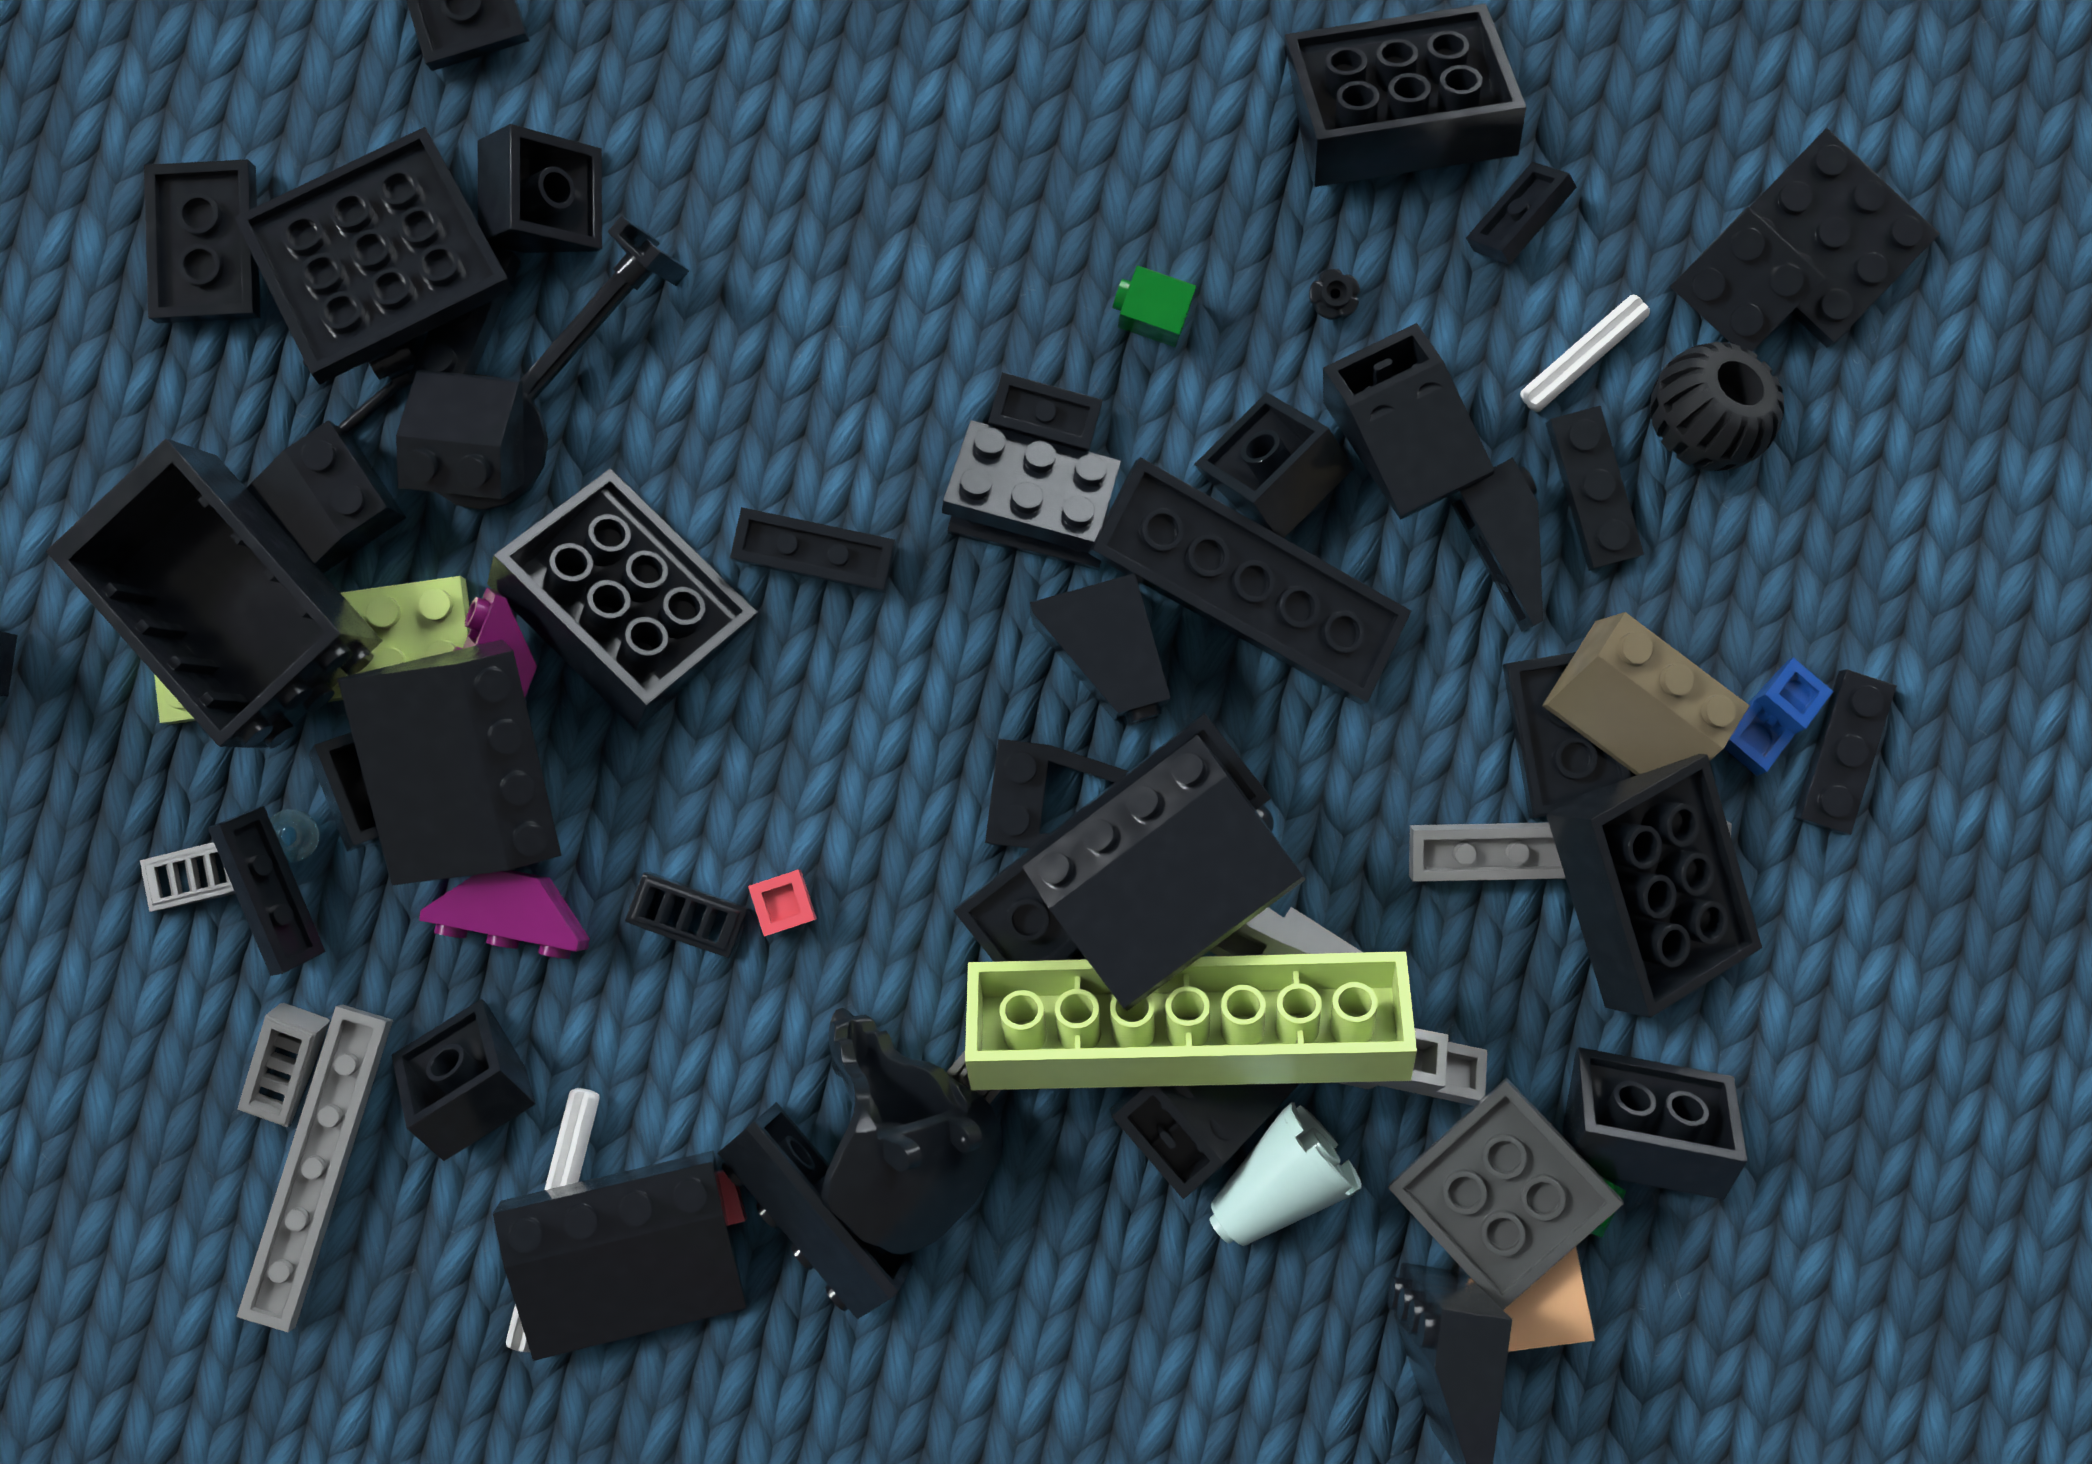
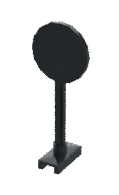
M621 216L608 230V233L626 252L613 268L615 273L521 378L523 380L525 484L502 499L436 493L457 506L490 510L510 505L528 492L545 466L548 447V436L543 415L535 405V399L633 288L638 290L652 273H655L674 286H677L688 274L689 270L683 264L657 248L660 243L652 235L625 217ZM474 374V375H477V376L493 377V376H487V375H481V374Z

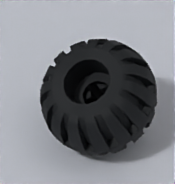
M1713 342L1696 345L1685 350L1664 367L1653 387L1650 416L1656 435L1663 438L1661 443L1669 452L1673 450L1677 453V459L1687 465L1693 464L1694 468L1723 471L1739 468L1757 459L1769 448L1781 428L1784 415V395L1782 394V387L1778 378L1771 375L1773 370L1765 361L1761 363L1756 359L1757 354L1747 348L1741 350L1740 345L1727 342Z

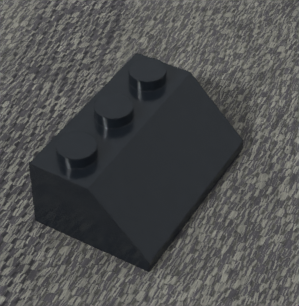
M1578 1047L1575 1053L1565 1111L1563 1137L1601 1177L1724 1200L1747 1163L1734 1076Z

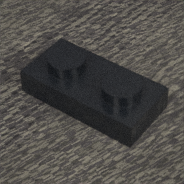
M1531 162L1466 237L1473 251L1510 265L1577 188L1570 173Z
M1002 372L988 424L1089 452L1103 400Z

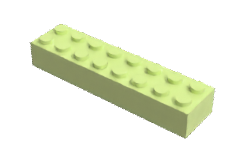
M1406 952L1200 957L1128 1011L1123 1009L1087 959L968 962L965 1064L971 1090L1411 1081L1417 1048Z

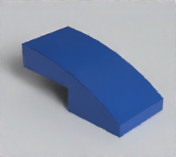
M1794 657L1789 659L1748 703L1750 705L1724 749L1756 776L1766 773L1793 736L1808 727L1834 691Z

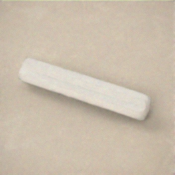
M1630 295L1521 391L1520 396L1524 403L1532 411L1540 412L1643 322L1650 314L1648 306L1637 295Z

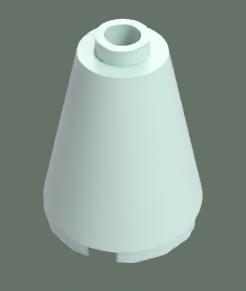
M1290 1103L1282 1110L1211 1202V1209L1214 1215L1210 1217V1222L1217 1234L1225 1242L1230 1244L1235 1241L1241 1246L1248 1245L1345 1200L1361 1189V1181L1349 1159L1342 1165L1339 1164L1341 1161L1334 1149L1338 1146L1337 1142L1304 1107L1300 1105L1296 1108L1295 1103Z

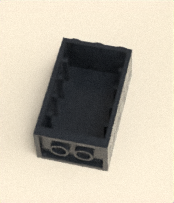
M167 438L46 550L48 555L219 747L272 749L281 745L294 734L296 727L293 724L307 711L314 712L334 696L335 691L332 688L338 683L337 678L354 675L364 669L374 657L371 651L383 641L217 455Z

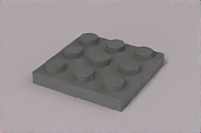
M1507 1077L1388 1185V1189L1502 1310L1623 1205L1622 1198Z

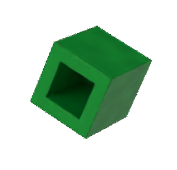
M1137 265L1131 281L1122 278L1112 308L1121 311L1118 328L1176 347L1193 300L1196 285Z

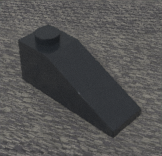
M1512 457L1495 466L1494 475L1447 498L1522 632L1543 621L1538 502L1534 497L1537 493V488L1532 476L1525 467L1521 466L1518 468Z

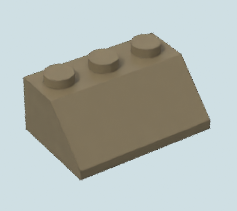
M1623 612L1595 621L1542 706L1632 773L1639 775L1698 754H1707L1709 761L1712 760L1724 749L1750 705L1629 614Z

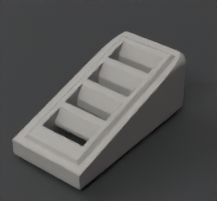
M214 842L140 860L149 912L235 894L226 870L227 882L220 884L215 856L219 854ZM198 859H203L208 882V887L205 888L201 887L196 862ZM185 863L189 892L183 893L177 864ZM162 867L167 869L172 895L164 898L158 868Z
M286 1003L277 1005L267 1013L237 1110L285 1127L292 1124L323 1044L330 1020ZM279 1047L298 1055L294 1059L275 1052V1049ZM268 1068L291 1075L290 1081L267 1073ZM261 1087L283 1094L285 1095L284 1101L259 1093Z

